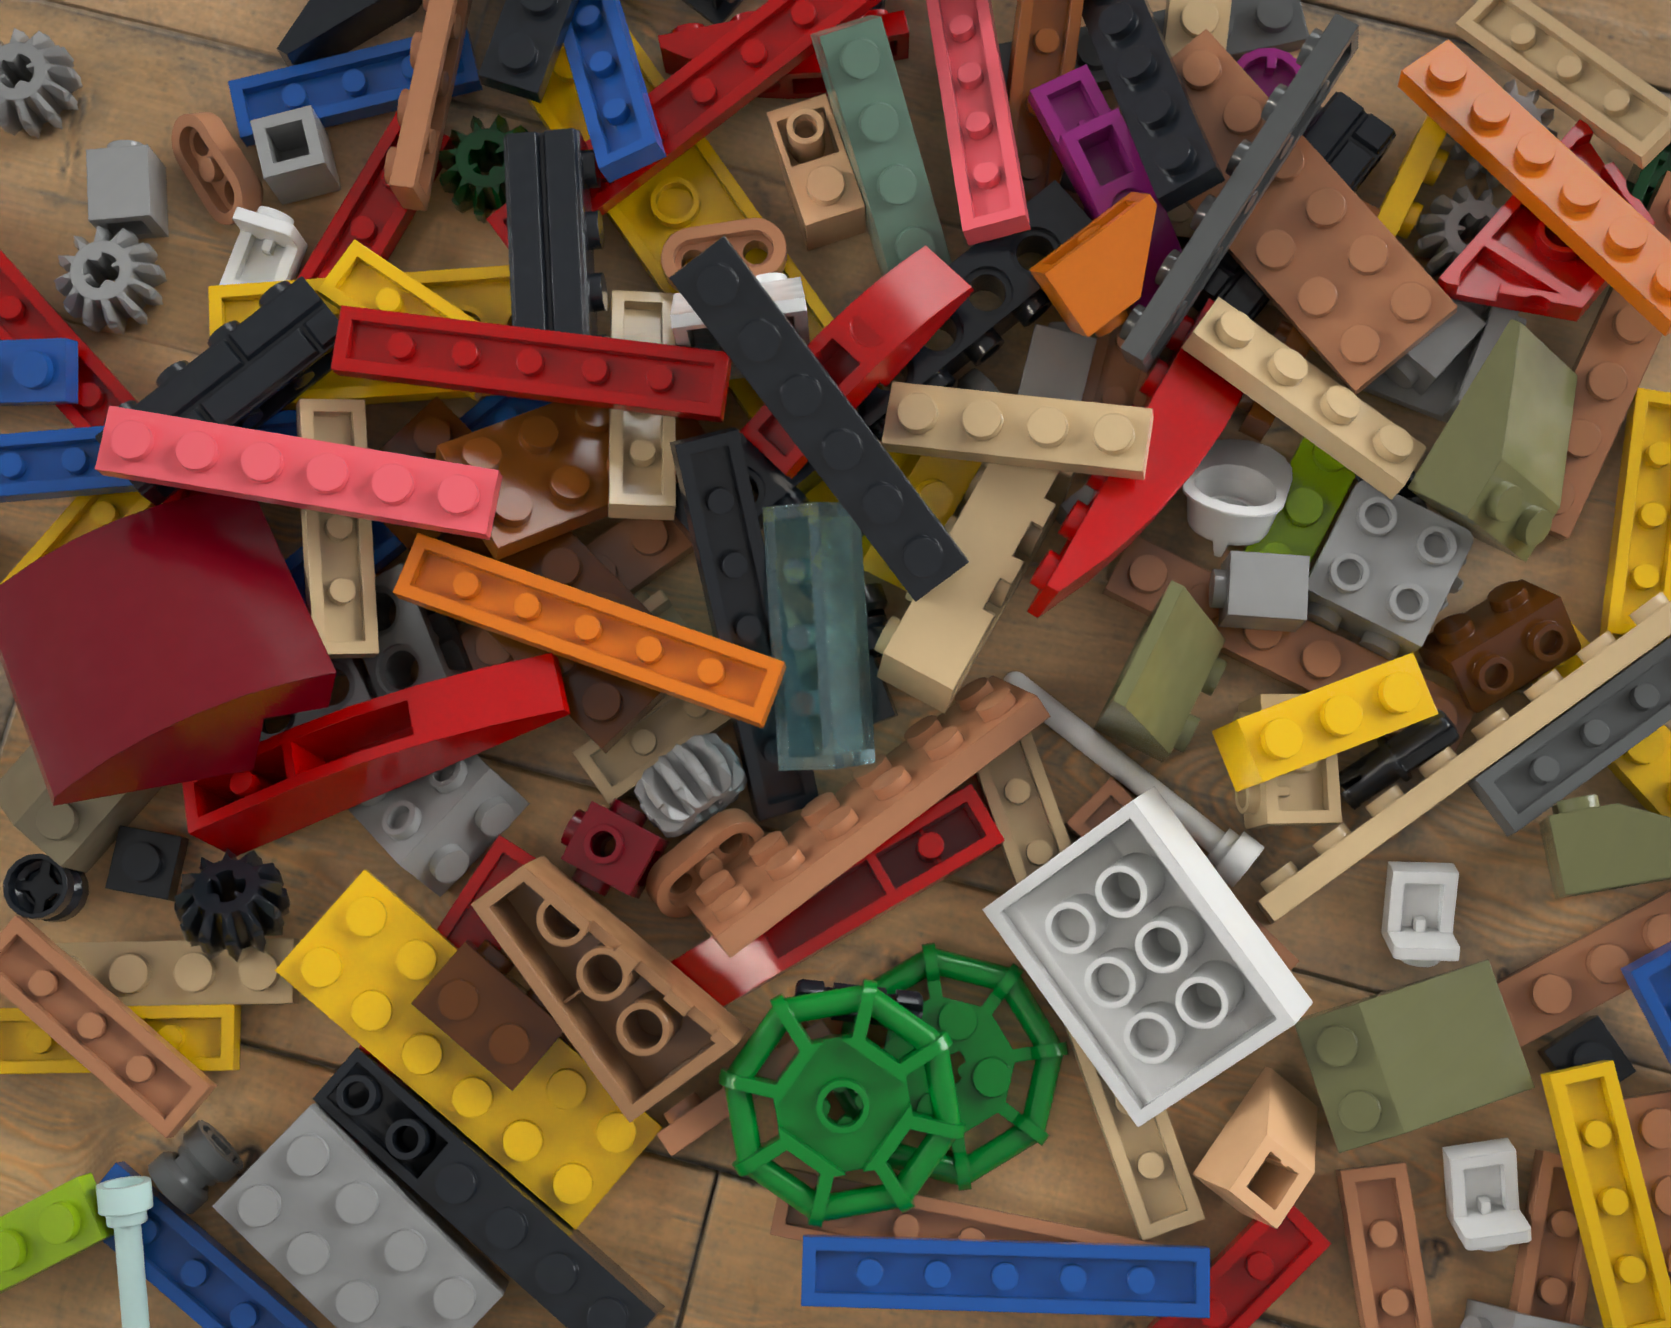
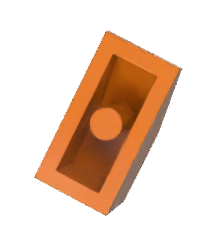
M1130 192L1029 269L1072 332L1085 337H1090L1094 333L1097 337L1104 336L1115 330L1128 318L1129 314L1126 309L1141 298L1157 204L1150 194Z

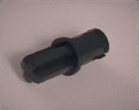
M1437 709V715L1412 724L1389 740L1385 736L1377 739L1379 745L1377 748L1340 771L1339 783L1340 787L1344 789L1340 794L1354 810L1361 806V803L1400 778L1405 782L1413 778L1412 770L1436 756L1448 746L1456 743L1459 739V734L1447 714L1441 709Z

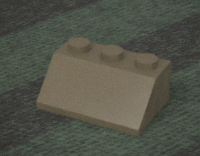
M30 745L0 779V806L12 824L59 866L87 873L115 842L120 825L128 827L163 786L53 806L32 746Z

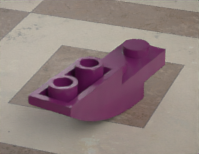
M1087 64L1031 89L1028 101L1084 206V212L1092 221L1130 192L1150 194L1156 202L1157 208L1141 298L1129 306L1131 310L1138 304L1147 307L1160 287L1155 283V277L1162 263L1173 249L1181 253L1182 249L1170 218L1155 195L1130 131L1119 109L1116 108L1111 111Z

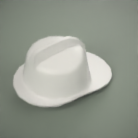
M1216 440L1194 473L1182 486L1183 493L1187 496V520L1189 526L1195 533L1213 541V551L1216 557H1222L1228 545L1243 546L1259 543L1268 534L1277 513L1284 507L1292 483V467L1283 455L1269 446L1250 440Z

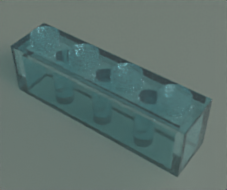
M812 502L762 507L772 658L785 662L787 667L774 699L779 771L828 770L876 763L861 530L840 502Z

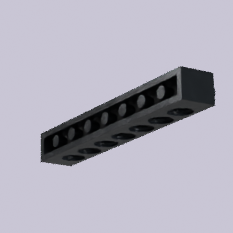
M1056 180L1027 202L1031 230L975 244L948 265L972 286L974 291L970 296L979 291H989L999 297L1002 305L992 311H982L975 308L968 297L939 328V330L947 332L954 340V343L949 348L941 351L931 350L923 346L900 371L906 380L904 383L952 388L956 382L952 375L970 361L975 366H979L987 361L1004 344V339L1001 337L1018 322L1024 327L1031 325L1050 308L1052 302L1031 272L1023 268L1017 259L1021 255L1030 252L1046 257L1092 222ZM876 386L856 410L881 442L891 390H882ZM740 433L751 487L758 493L755 506L760 529L765 528L774 519L780 525L784 524L806 506L809 499L805 494L823 480L809 461L792 479L789 478ZM678 482L676 484V509L673 522L692 543Z

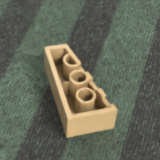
M989 463L987 467L980 466L966 491L964 499L967 500V503L960 516L951 515L944 526L966 555L969 563L916 602L907 591L905 599L910 601L911 604L902 620L892 616L884 627L874 648L875 651L883 654L877 678L940 712L946 713L1054 524L1059 507L1065 501L1075 472Z

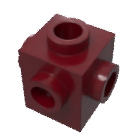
M614 798L609 809L592 801L586 812L578 809L568 822L561 838V843L567 846L561 859L577 867L571 879L590 890L606 897L612 886L631 897L639 899L646 887V878L650 869L662 857L669 842L644 829L643 826L648 817L616 798ZM615 838V850L606 857L605 846L609 840Z

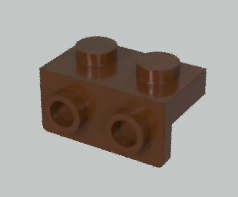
M1520 579L1495 587L1489 592L1485 601L1465 613L1453 614L1439 621L1434 626L1433 632L1427 635L1423 646L1418 651L1424 664L1455 681L1467 709L1474 713H1480L1576 655L1581 650V644L1561 597Z
M486 939L479 947L470 940H467L411 1004L513 1091L563 1034V1031L532 988L527 991L508 974L515 965L502 951Z

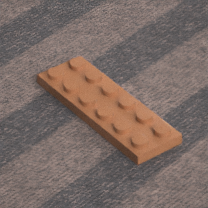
M1207 29L1172 57L1225 178L1224 182L1185 203L1194 214L1206 196L1212 194L1218 197L1230 178L1225 173V170L1234 151L1244 139L1253 142L1266 121L1261 119V113L1269 99ZM1118 104L1113 109H1111L1112 111L1118 108L1123 117V114ZM1303 135L1227 251L1355 395L1359 394L1457 313L1458 306Z
M993 675L988 679L982 677L968 683L956 694V703L949 707L945 714L941 713L937 717L935 715L927 716L913 724L905 732V741L887 755L883 753L877 754L862 762L852 774L854 779L834 794L827 792L814 798L801 811L802 818L782 833L781 831H774L762 837L749 850L750 857L732 871L722 870L707 878L696 891L697 897L690 901L687 906L730 958L1051 717L1038 696Z

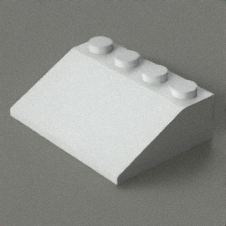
M1155 786L1130 801L982 909L1137 1127H1140L1295 1025L1313 1003Z

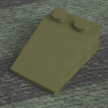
M1511 319L1417 471L1408 489L1447 519L1467 528L1474 538L1526 562L1536 545L1540 544L1548 535L1552 519L1560 508L1578 375L1525 325Z
M1171 580L1148 616L1094 727L1095 730L1160 762H1163L1171 754L1173 748L1184 753L1200 721V718L1190 714L1200 692L1209 696L1213 694L1228 663L1218 657L1226 639L1183 585Z
M1598 794L1558 801L1557 805L1552 806L1553 815H1548L1539 823L1555 899L1671 879V817L1619 803L1600 806Z
M1489 959L1301 1017L1295 1024L1339 1153L1402 1135L1535 1088Z

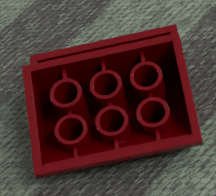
M202 493L163 503L117 519L71 540L37 559L0 585V661L53 806L254 770L264 718L329 707L337 672L258 501Z

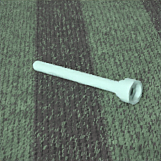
M128 1176L107 1180L96 1185L98 1214L106 1218V1226L114 1229L122 1328H150L141 1224L148 1220L147 1210L154 1206L152 1180L147 1176Z

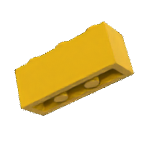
M1412 652L1237 719L1213 730L1212 734L1235 791L1238 792L1438 714V711Z

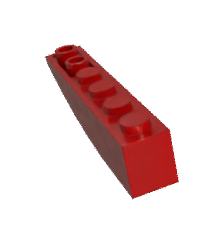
M1209 298L1194 319L1186 314L1166 345L1167 348L1173 351L1168 362L1166 363L1158 358L1138 390L1147 396L1142 407L1153 408L1154 416L1145 479L1139 480L1090 474L1085 485L1094 490L1093 495L1087 505L1080 500L1076 501L1058 530V534L1067 539L1059 554L1049 549L1029 582L1039 589L1027 610L1028 613L1036 618L1042 616L1088 583L1132 544L1190 478L1225 429L1244 393L1181 348L1215 301Z
M553 653L415 685L343 708L260 741L254 770L182 783L188 834L225 853L227 848H229L237 857L570 715L559 659Z
M969 784L930 807L730 958L717 942L710 937L677 957L671 963L725 1008L1001 847L1005 840L973 785Z

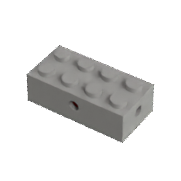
M317 1102L309 1106L212 1206L336 1328H473L504 1295L509 1281L437 1210Z

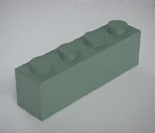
M868 15L810 34L836 124L865 204L866 225L881 276L883 277L925 245L947 265H950L952 263L882 17Z

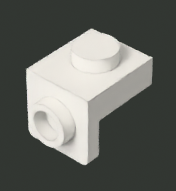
M259 206L257 212L236 207L232 219L239 227L240 233L219 285L295 280L308 244L293 225L294 220L287 214L266 206Z
M1388 861L1381 934L1393 958L1416 967H1432L1437 965L1439 961L1459 960L1460 946L1453 935L1459 872L1454 863Z
M1508 1137L1442 1147L1447 1218L1465 1249L1493 1252L1503 1250L1509 1245L1530 1242L1532 1240L1531 1226L1519 1208L1516 1149Z

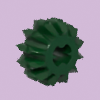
M499 114L490 128H484L482 121L473 116L470 125L473 132L468 135L451 129L450 139L456 149L439 151V162L446 169L439 178L444 192L453 194L452 203L459 212L464 213L473 208L476 219L484 224L487 221L486 218L491 215L493 210H498L506 204L503 137L506 134L528 132L522 125L509 131L506 119ZM481 172H489V175H482Z

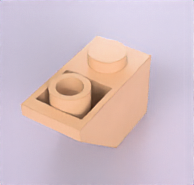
M826 93L766 112L788 196L807 250L810 251L865 233V204Z
M1265 1066L1192 1175L1238 1212L1278 1229L1315 1173L1318 1106L1272 1068Z

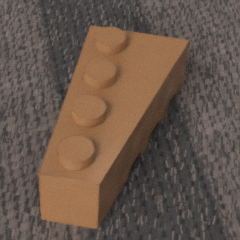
M544 855L522 865L471 904L629 1123L735 1047L750 1030Z

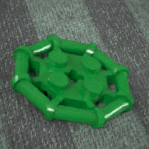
M935 943L921 944L922 950L872 981L878 982L877 987L886 988L887 994H895L896 989L907 990L926 978L929 1000L924 1002L922 1020L938 1032L946 1030L953 1041V1044L949 1047L950 1054L959 1051L965 1061L957 1068L961 1079L955 1083L961 1121L967 1124L965 1132L996 1113L1014 1125L969 1154L966 1153L964 1138L956 1139L951 1146L953 1157L944 1155L929 1176L930 1179L957 1185L958 1191L971 1190V1183L1038 1143L1043 1146L1050 1135L1046 1133V1127L1063 1055H1069L1067 1041H1060L1023 980L1021 974L1024 970L1015 963L1008 967L935 948ZM940 976L993 990L982 1006L945 998L942 996ZM1004 998L1033 1046L1012 1049L992 1015ZM843 1021L840 1034L852 1033L854 1022ZM883 1025L888 1030L883 1049L899 1059L915 1048ZM1035 1060L1023 1114H1021L1006 1103L1015 1062ZM925 1065L906 1076L912 1111L933 1114ZM846 1088L841 1093L832 1090L845 1114L854 1118L860 1111V1108L854 1103L857 1092L850 1088ZM900 1143L888 1160L892 1169L901 1171L917 1147Z
M864 979L862 985L787 998L782 993L770 1000L772 1004L771 1009L731 1065L720 1070L718 1083L724 1086L736 1154V1160L732 1163V1166L740 1177L749 1176L808 1218V1225L821 1228L824 1221L900 1209L902 1213L907 1212L915 1207L914 1197L956 1139H963L967 1124L961 1121L949 1052V1047L953 1044L951 1037L946 1030L938 1032L877 988L878 982ZM856 1013L852 1033L829 1034L822 1038L811 1040L801 1022ZM871 1017L915 1048L901 1058H895L866 1037ZM788 1032L798 1050L779 1077L774 1080L756 1075L783 1036ZM925 1065L933 1114L912 1111L906 1076ZM846 1088L853 1089L857 1092L854 1103L860 1108L859 1113L854 1118L844 1113L837 1121L830 1118L827 1114L830 1111L831 1103L825 1098L832 1090L841 1093ZM753 1094L773 1098L779 1134L764 1143L760 1141ZM910 1129L927 1133L897 1175L888 1163L891 1155ZM788 1151L819 1173L815 1190L778 1165L773 1159ZM863 1169V1172L875 1170L883 1183L830 1193L834 1177L843 1176L848 1171Z

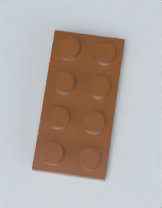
M552 402L437 445L435 460L499 470L503 476L490 540L482 539L494 560H500L608 517L610 409ZM675 417L676 441L706 434L697 420Z

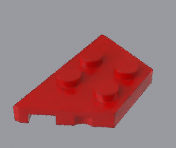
M1579 119L1562 138L1561 142L1654 226L1655 221L1642 202L1633 197L1627 190L1626 179L1615 163L1604 164L1590 143L1594 132L1587 123ZM1514 195L1507 200L1451 263L1437 282L1442 290L1454 300L1574 322L1579 320L1609 285Z

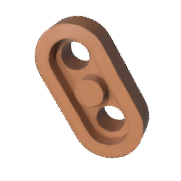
M212 112L189 113L179 116L172 129L173 153L182 171L213 219L222 225L236 224L232 219L236 207L257 212L263 201L262 183L222 120Z
M748 218L684 228L672 234L665 242L661 252L662 268L667 282L679 292L669 279L670 276L682 268L689 259L695 258L725 235L755 276L765 273H782L787 263L785 237L774 223L762 218ZM752 249H761L767 253V258L759 264H751L745 260L746 254Z
M732 808L718 812L652 866L646 878V891L659 910L668 917L681 918L693 914L687 904L697 897L696 891L698 887L713 874L722 870L730 872L748 859L751 847L764 837L765 834L755 820L744 810Z

